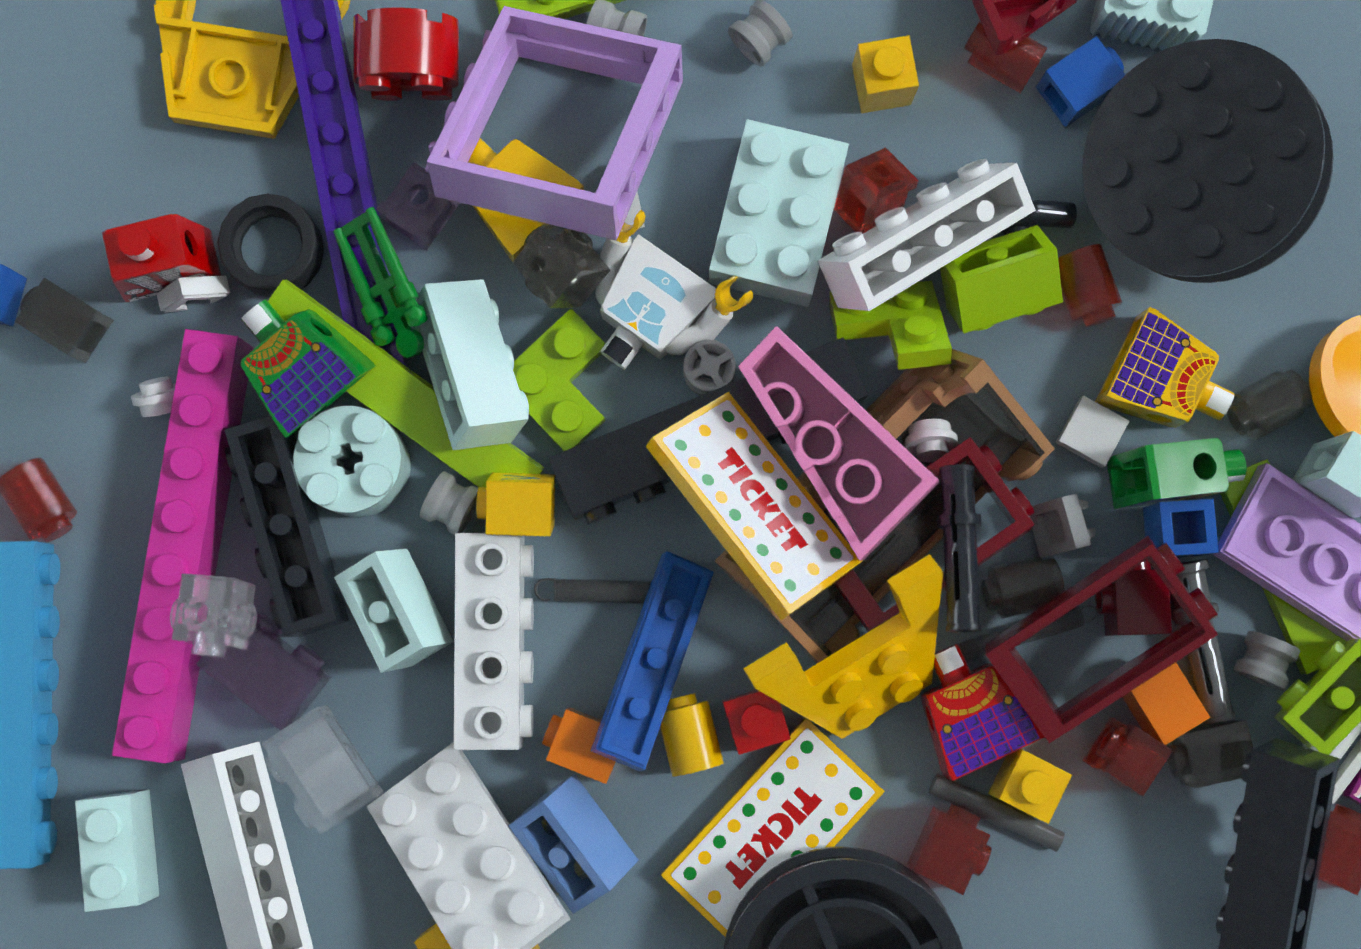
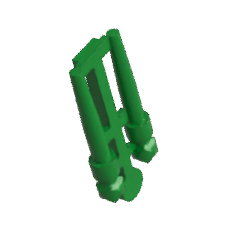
M370 207L343 227L335 229L333 233L351 281L363 306L361 313L366 324L371 325L373 328L370 334L375 345L385 346L395 339L390 325H388L393 323L398 333L396 338L398 352L404 357L418 356L424 349V338L419 331L412 329L411 326L422 325L428 320L423 305H418L416 301L419 296L413 282L408 281L375 208ZM369 225H371V227H372L373 233H374V235H375L376 241H377V243H378L379 249H380V251H381V254H382V257H383V259H384V262H385V264H386V266H387V269H388V271H389V273H390V276H389V274H388V272H387V270H386V267H385V265H384V263H383V260H382V258H381V256H380V253H379V251H378V249H377V247H376V244H375V242H374V240H373V237H372V235H371V233H370V230H369V228H368ZM356 235L375 279V286L369 287L346 237ZM382 296L389 312L387 315H385L380 302H376L375 298Z

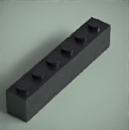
M844 337L806 352L858 404H862L865 401L868 393ZM742 378L551 456L549 460L572 517L575 520L585 517L589 525L616 514L617 511L614 505L634 497L638 505L665 494L666 491L663 485L672 480L646 448L647 443L655 435L727 392L732 395L768 442L780 437L783 445L787 443L746 378Z

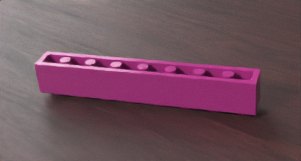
M185 329L112 756L159 763H170L185 759L232 479V472L225 453V448L229 447L225 429L241 425L248 377L243 371L240 361L253 350L250 344L238 336Z

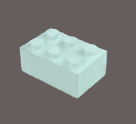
M747 119L709 268L708 283L719 285L721 282L737 276L738 279L732 283L730 289L743 292L751 290L755 295L808 307L813 295L819 270L818 260L822 258L849 143Z

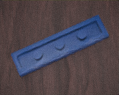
M669 551L661 554L591 747V752L637 771L645 770L714 571Z

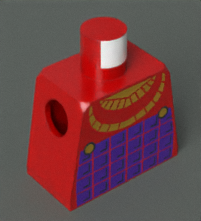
M958 643L935 653L934 670L941 685L920 694L940 769L944 777L954 781L1045 738L992 664L986 663L970 671Z

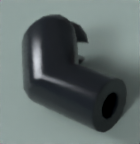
M1034 200L1032 202L1036 211L1001 232L1007 235L1036 225L1039 227L1071 228L1076 222L1077 208L1072 202Z

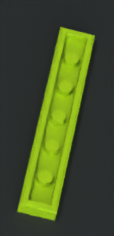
M282 280L269 298L268 302L285 322L293 315L311 309L365 354L376 367L346 392L477 487H486V481L492 472L540 474L544 469L541 464L512 443L452 450L434 387L382 348L376 346L375 343L289 280Z

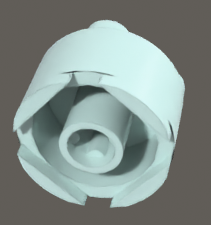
M339 406L318 414L311 421L306 422L298 433L293 458L294 469L302 490L318 505L349 517H367L386 510L398 497L403 487L405 488L411 471V460L407 444L398 431L378 414L362 407ZM351 452H355L363 457V462L355 464V473L353 474L344 468V462L350 459Z

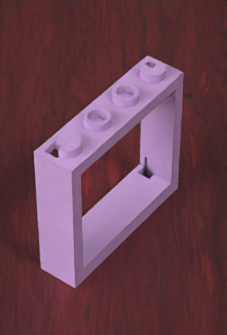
M504 6L492 31L486 30L484 34L482 51L476 63H470L464 76V87L457 101H452L446 110L444 128L437 142L432 141L428 146L430 156L425 170L430 174L435 197L617 240L683 82L681 45ZM518 57L642 84L596 193L468 163Z

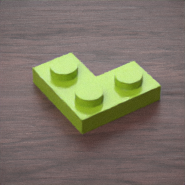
M932 280L917 282L870 311L838 308L831 291L829 292V309L837 340L843 337L845 340L889 335L898 370L951 364L952 346Z
M572 308L514 361L513 368L519 390L523 391L527 397L530 417L563 451L582 444L606 421L605 417L572 384L601 355L600 350L606 343Z

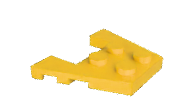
M156 0L154 11L156 23L160 29L163 53H160L168 117L174 123L275 139L299 97L288 36L195 22L192 20L196 0ZM338 0L341 20L349 9L350 0Z
M929 554L888 579L887 582L900 612L806 671H803L797 657L787 642L743 669L757 690L839 738L843 739L855 731L863 730L869 727L877 717L900 703L911 701L919 695L922 689L932 684L943 572Z

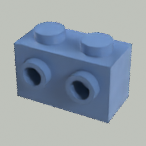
M575 774L541 796L508 825L573 914L609 892L639 861Z

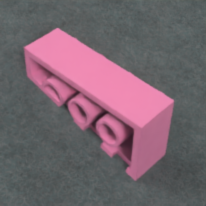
M777 326L738 366L773 423L782 434L799 465L812 482L829 513L845 535L859 561L864 560L939 483V480Z

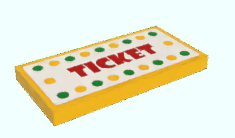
M729 392L655 435L647 443L646 448L781 621L862 562L859 561L849 543Z
M804 718L790 733L791 740L782 742L661 872V876L724 937H726L731 918L738 904L759 878L779 863L795 855L814 849L835 847L885 792L807 718Z

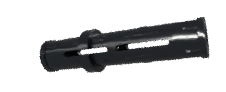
M966 464L946 465L939 468V474H941L942 515L937 516V528L943 530L946 632L951 633L982 631V625L980 624L976 528L982 525L981 515L975 513V467Z

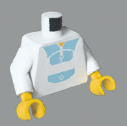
M642 210L637 213L633 225L623 224L617 240L606 238L597 262L595 297L601 305L602 319L616 329L600 352L608 360L624 370L641 347L655 357L662 359L668 353L681 356L686 354L698 342L714 340L732 319L733 311L743 308L753 299V292L751 290L745 293L739 301L732 298L730 286L738 279L737 276L721 282L715 288L639 234L633 241L631 235L645 222L646 216Z

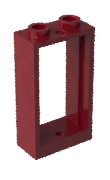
M969 437L926 468L937 479H940L939 468L942 466L961 464L964 461L968 465L974 466V474L1010 521L1011 525L977 547L979 567L1028 533L1035 525L1030 518L1035 511L1019 488L1015 487L1009 490L998 473L1003 468L992 450L986 444L978 448L973 439ZM839 527V528H838V531L841 533V535H842V536L845 538V540L848 542V540L846 539L845 535L843 534V532L841 531V529H840V527ZM851 570L833 583L867 632L900 612L897 603L883 612L854 570ZM945 570L943 571L941 592L945 590Z
M1149 536L1145 537L986 643L985 655L1049 744L1218 635L1210 622L1218 613L1199 587L1189 593L1177 575L1186 569L1166 542L1157 548ZM1148 560L1188 615L1191 622L1058 707L1015 647Z

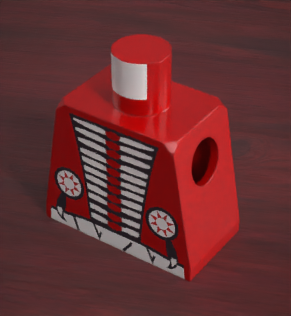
M168 214L107 229L102 232L113 283L126 302L156 296L157 293L180 277L221 276L211 230L178 214ZM192 245L193 255L191 254L187 246Z

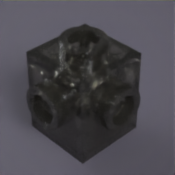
M542 224V226L533 230L525 239L524 249L513 261V264L524 276L525 285L529 291L542 299L549 308L581 307L610 272L609 267L592 248L593 242L587 233L550 224Z

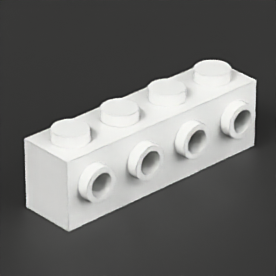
M987 159L973 161L961 167L957 171L959 178L949 184L938 183L920 191L916 195L918 202L906 209L904 207L894 208L879 215L875 219L877 226L864 234L862 232L851 233L832 244L834 251L819 259L818 263L838 308L870 311L1036 211L1018 164H989Z
M455 533L454 750H519L524 747V737L533 736V705H524V683H533L534 659L533 651H524V630H533L534 604L533 598H524V577H533L534 549L533 545H525V536Z
M260 741L182 763L181 768L227 949H313Z

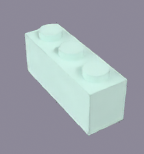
M484 279L424 284L416 301L418 305H423L428 320L420 326H415V329L424 338L423 355L452 450L511 443L529 419V404L525 393L519 390L513 371V353L511 348L504 344L498 325V307L496 302L490 299Z

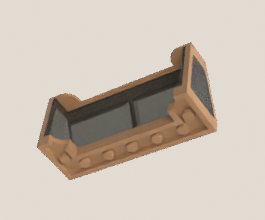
M952 349L951 364L906 369L866 409L904 447V441L909 436L908 428L911 424L933 418L944 419L950 422L951 431L957 434L958 445L971 437L978 448L986 444L992 450L1003 468L998 475L1007 481L1026 480L1040 470L1045 458L1055 449L986 362L981 358ZM919 461V462L922 463L925 467H927V466H929L930 464L933 463V462H921V461ZM803 472L797 479L838 529V524L829 513L807 474ZM974 474L976 504L988 491ZM941 478L938 479L939 483L853 569L877 603L891 590L887 580L921 560L943 537V530L937 528V516L942 515ZM726 550L715 560L718 566L815 663H819L860 637V631L855 627L859 619L834 584L781 621Z

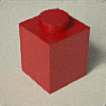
M754 690L722 700L738 755L791 740L781 704L761 691Z

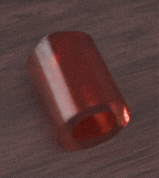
M981 21L977 24L964 47L965 50L972 53L967 62L968 64L1020 94L1048 48L1027 37L1004 54L995 55Z
M1102 245L1086 246L1059 257L1062 295L1072 321L1083 320L1087 328L1115 318L1116 314L1113 308L1121 305L1123 302Z
M35 458L23 462L0 477V494L30 540L42 538L44 542H51L65 535L73 528L71 520L76 516L77 510L43 458Z

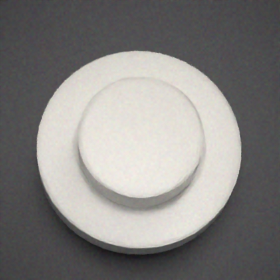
M169 376L141 382L139 384L140 392L131 396L132 404L139 406L142 417H153L171 413L175 384H172Z
M935 418L924 419L911 424L908 428L909 436L904 441L905 448L913 456H917V459L921 462H935L958 446V437L955 432L951 431L950 422Z

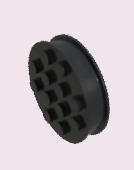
M1206 39L1186 42L1158 52L1139 63L1105 97L1091 123L1085 142L1082 164L1085 196L1090 212L1105 237L1125 256L1165 277L1184 282L1217 283L1230 281L1255 273L1272 264L1294 247L1309 230L1325 202L1330 187L1334 159L1333 141L1329 124L1319 102L1298 74L1281 59L1262 48L1234 40Z
M842 846L814 849L795 855L779 863L759 878L738 904L731 918L723 949H963L944 905L920 876L904 864L886 855L862 848Z

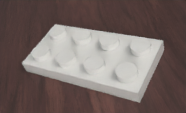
M454 742L366 806L452 949H532L570 920L569 915L538 867L509 828V822L463 751L454 750Z

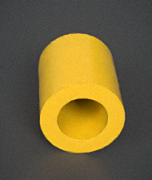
M695 693L671 698L660 725V730L672 777L691 774L724 764L708 700L697 702Z

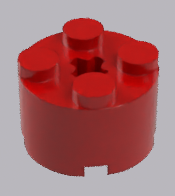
M377 8L367 10V21L359 14L354 15V82L359 85V89L371 91V98L376 100H401L402 91H422V98L427 100L442 101L452 99V89L459 85L458 19L452 15L442 13V23L427 20V10L417 8Z

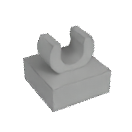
M1077 494L1032 506L1035 513L1030 518L1035 524L1032 531L1040 558L1091 545L1090 539L1096 535L1095 528L1087 529L1082 510L1089 508L1088 502L1079 500Z

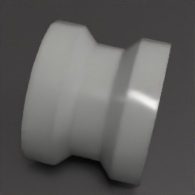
M756 0L750 6L749 15L743 21H735L728 28V34L736 47L751 62L760 67L764 66L771 59V51L777 45H785L793 36L785 19L776 9L763 0Z
M717 340L698 342L688 350L684 358L683 375L686 384L692 392L700 396L728 385L734 380L736 361L732 351L725 344Z
M443 471L430 488L421 507L420 517L428 522L438 520L444 523L447 531L453 535L455 533H462L476 510L478 488L472 485L463 487L456 483L453 475Z
M1248 631L1244 640L1247 650L1243 658L1236 660L1233 671L1256 683L1285 691L1289 682L1286 676L1288 666L1297 661L1300 649L1272 636Z

